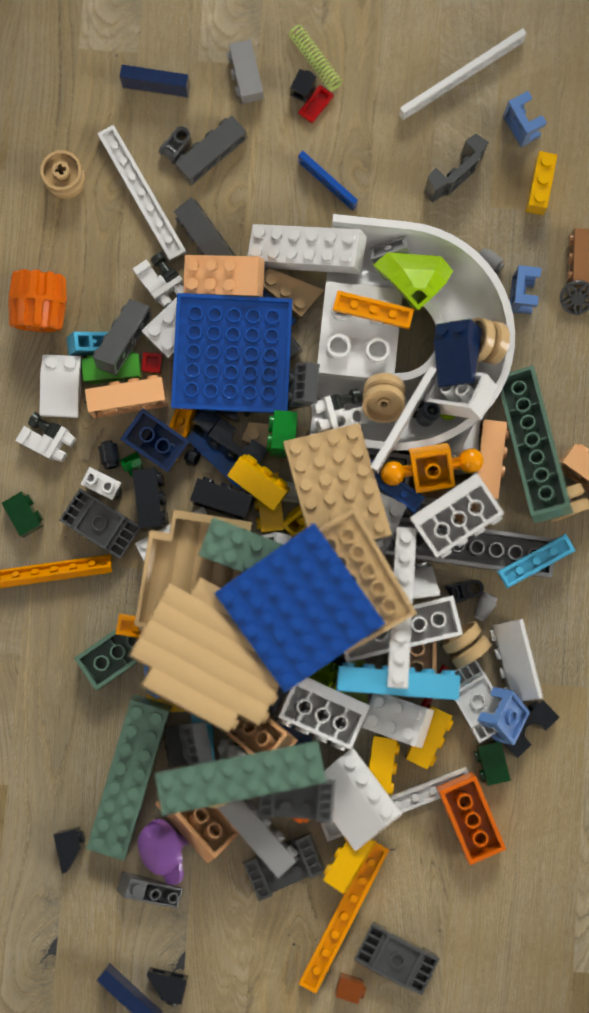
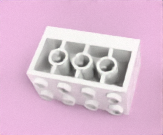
M475 473L412 515L410 519L436 558L439 556L444 558L452 553L451 548L458 545V547L466 544L469 541L468 537L472 534L478 536L486 530L484 526L491 523L494 525L502 520L501 515L504 512L479 475ZM473 502L476 504L480 503L481 506L478 512L470 510ZM455 514L464 515L462 523L453 521ZM441 524L448 527L445 534L437 532L439 529L438 525Z
M307 677L283 694L274 717L278 718L277 722L287 727H291V724L295 725L296 731L306 735L312 733L314 734L312 738L324 743L330 741V746L345 751L346 748L352 749L370 705ZM304 702L305 708L300 711L299 704ZM322 711V717L318 719L317 713ZM339 719L340 724L336 726L335 721Z

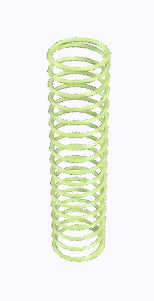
M302 25L295 26L289 32V37L295 42L302 55H305L307 62H310V65L315 69L317 75L320 76L322 82L325 83L329 91L335 90L342 83V79H339L340 76H336L337 72L333 73L335 69H331L332 65L329 66L330 62L324 59V55H322V52H319L320 49L317 48V45H314L315 42H311L312 38H309L310 35H306V31L304 32L303 30L294 37L300 30H305V28H302ZM301 26V28L294 35L291 36L292 32L297 27ZM303 33H306L301 39L297 40ZM308 36V38L305 41L300 43L302 39ZM308 40H310V42H309L308 44H306L305 46H303L305 42H307ZM311 43H313V45H312L311 47H309L308 49L305 50V48H306L308 45H310ZM313 47H315L314 50H312L310 53H308V51H309L310 49H312ZM316 50H318L313 56L310 57V55H311L313 52H315ZM321 53L316 59L312 60L316 55ZM326 60L322 65L317 67L322 61ZM341 80L336 86L331 88L333 84Z

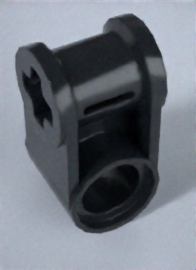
M470 580L446 585L445 589H448L449 596H453L455 603L480 596L484 591V586L479 580ZM472 583H476L479 586L477 594H473L469 590V586Z

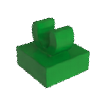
M137 451L120 459L124 471H128L131 477H133V468L143 469L142 461Z

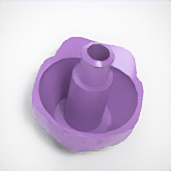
M154 819L144 827L137 840L141 860L152 873L163 876L166 884H179L184 876L181 850L183 846L190 843L181 833L175 832L166 821Z

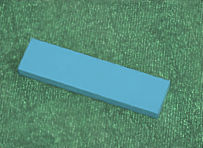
M564 534L502 568L497 573L507 589L576 550L568 536Z

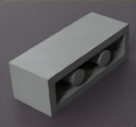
M251 39L229 44L230 51L227 52L229 63H233L234 69H231L233 81L237 80L238 86H235L237 98H241L242 104L264 99Z

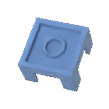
M529 91L508 101L503 114L504 120L520 147L540 138L541 133L538 130L547 124L542 115L530 122L525 116L524 104L532 100Z
M521 265L517 267L512 276L510 305L512 313L531 315L533 312L532 307L538 306L539 297L527 295L525 292L526 287H534L536 277L541 276L542 268Z
M493 687L490 695L502 699L494 714L481 712L477 721L482 726L496 729L498 733L491 736L494 741L515 745L530 711L513 690Z

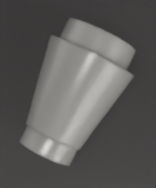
M483 592L479 596L474 617L484 622L497 605L496 601L498 598Z

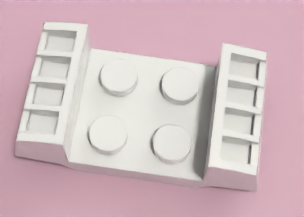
M474 660L468 665L454 670L455 675H460L459 700H455L469 724V729L475 739L481 743L491 737L492 734L498 732L495 728L482 726L477 719L481 712L494 714L501 700L490 695L493 686L478 661Z

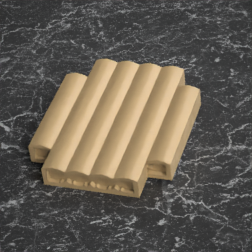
M173 510L169 533L149 530L134 626H138V630H143L169 583L190 594L197 579L200 577L222 588L242 574L239 571L197 555L213 517L250 532L252 522Z
M201 577L197 579L190 594L169 583L129 654V657L149 667L140 686L224 732H229L230 729L234 730L239 719L244 722L249 721L254 725L264 723L269 715V712H267L270 704L274 705L278 698L276 692L280 685L215 595V592L220 588Z

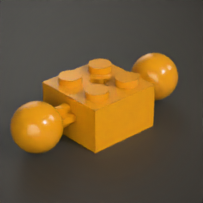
M448 443L409 449L411 465L403 466L397 461H389L381 468L380 476L382 481L389 486L399 485L405 477L413 476L416 493L455 487L453 470L462 469L466 473H476L482 468L484 459L482 454L473 448L466 449L459 457L452 458Z

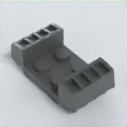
M478 134L471 136L464 143L461 156L464 159L461 161L460 167L457 169L453 168L446 175L447 178L437 168L430 173L424 191L432 203L442 196H449L476 171L479 161L484 157L487 145L489 144L488 141Z
M300 362L296 363V369L289 370L288 410L308 407L317 403L320 364Z
M79 488L59 519L60 522L119 559L122 558L139 531L138 524Z
M206 721L166 727L163 740L169 768L184 764L194 766L214 762Z
M326 779V783L259 796L256 815L264 818L277 816L315 819L316 822L331 823L334 813L336 780Z
M310 832L285 842L288 846L292 845L298 851L297 857L299 859L279 878L258 855L242 862L257 900L261 901L271 897L273 892L309 876L314 878L324 873L326 868Z
M373 922L354 960L402 987L423 995L440 958L432 951L424 947L421 949L390 933L383 925Z

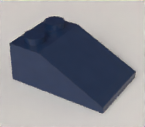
M471 318L436 324L434 350L439 387L475 382L482 328Z
M143 408L120 438L124 443L167 473L190 442Z

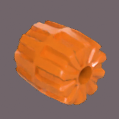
M39 269L14 271L11 276L8 296L9 325L19 330L33 332L61 331L67 303L66 279L64 275L54 274L53 271L41 272Z

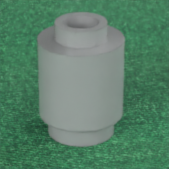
M484 247L479 254L489 263L494 272L498 274L504 267L502 263L504 259L491 249L487 250Z

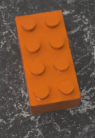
M470 772L436 787L469 865L507 850L475 774Z

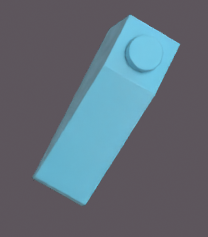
M109 332L71 333L66 337L68 356L93 355L95 350L99 349L105 334Z

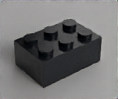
M156 468L132 471L139 529L146 532L166 527V524H169L168 513L164 511V505H167L166 494H164L161 487L165 486L164 476Z
M203 476L202 479L197 478L190 501L194 505L248 521L254 497L245 489L240 488L239 491L233 490L232 485L221 482V485L215 484L213 479Z

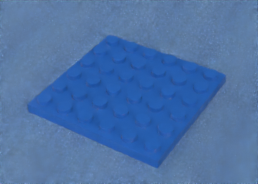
M177 293L171 408L273 414L274 410L288 411L293 299Z
M315 522L215 592L217 598L284 693L385 624V621Z

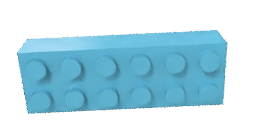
M345 662L342 663V666H338L337 691L459 700L460 675H455V671L443 670L441 674H435L434 669H421V672H415V668H409L408 689L387 688L389 666L375 669V665L362 664V668L355 667V663Z

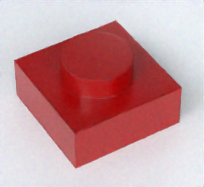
M143 352L141 371L161 374L163 355L160 353Z

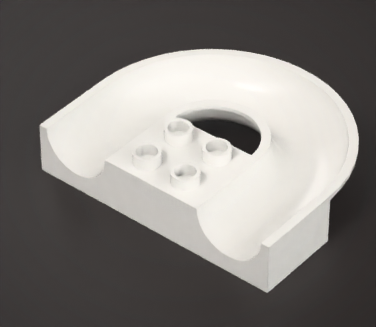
M333 214L332 228L361 229L367 239L361 274L327 272L317 364H320L317 401H319L318 398L329 395H347L351 389L358 388L362 396V402L356 405L349 402L344 404V409L349 410L363 405V386L366 380L375 374L390 373L398 376L404 382L406 387V407L428 368L431 366L436 369L434 350L428 361L419 368L410 372L395 373L399 327L333 311L337 290L402 305V295L389 280H384L374 268L370 256V247L406 235L409 243L408 254L442 256L453 270L447 283L423 306L432 316L435 326L440 323L480 317L505 323L509 329L510 343L504 358L494 365L478 361L477 372L486 373L497 385L488 405V410L495 402L508 378L515 349V325L510 301L505 288L489 263L461 239L432 226L406 221ZM312 412L310 435L324 432L318 431L316 427V421L323 420L322 412L316 414ZM439 416L431 426L423 427L418 424L416 418L412 417L393 451H406L411 448L440 444L461 434L477 422L478 419L456 416L450 421H445ZM368 418L369 423L361 424L360 427L367 450L380 451L398 419L390 423H377Z

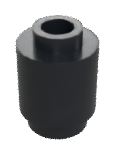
M434 402L425 403L416 413L418 424L423 427L431 426L440 416L439 406Z
M112 440L101 442L98 450L104 469L119 467L120 456L117 443H113Z

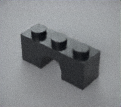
M220 418L207 437L206 443L215 451L218 450L223 453L230 461L237 462L239 457L246 454L254 457L257 460L256 463L260 464L268 452L266 451L267 448L254 439L245 447L235 445L232 436L236 428Z
M535 699L528 706L530 714L515 745L502 743L516 758H519L532 745L525 737V730L530 724L536 723L542 730L546 731L560 718L542 699L538 701Z

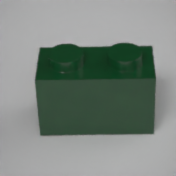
M21 491L1 503L21 537L24 538L43 527L41 521L44 519L38 510H34L32 506L34 501L29 494L26 495Z
M493 741L477 745V751H474L476 762H480L482 770H479L481 782L491 786L511 781L502 743Z

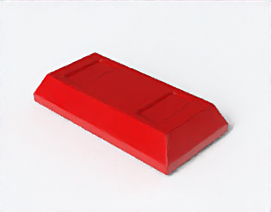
M319 85L298 111V114L313 124L335 95L322 85Z

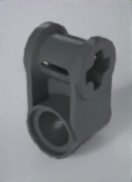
M184 126L177 127L159 149V154L169 158L173 165H175L178 157L184 154L192 143L189 130ZM181 135L187 136L185 140H178Z

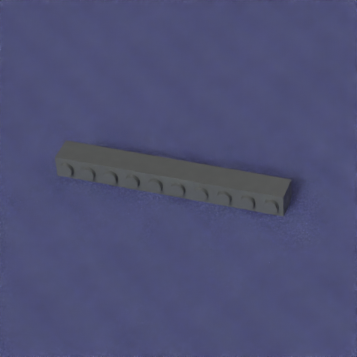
M191 197L174 211L177 216L175 218L181 227L184 226L188 231L186 235L192 242H196L198 245L197 250L201 255L236 256L197 200ZM292 334L290 361L303 351Z

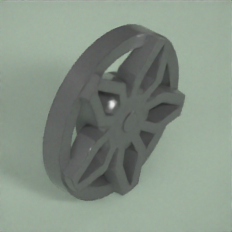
M574 280L563 287L559 299L562 308L566 312L581 315L589 310V302L585 301V299H589V295H587L589 283L584 280ZM582 284V286L579 287V289H577L573 285ZM567 290L569 296L563 299V296Z

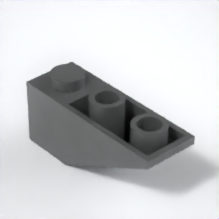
M122 871L116 891L127 899L178 908L183 888L168 885L142 875Z

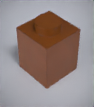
M340 972L335 989V997L358 1004L360 998L363 999L366 992L363 979Z

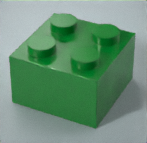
M274 410V416H270L268 432H272V435H268L266 450L270 451V457L287 458L283 441L296 438L298 412Z

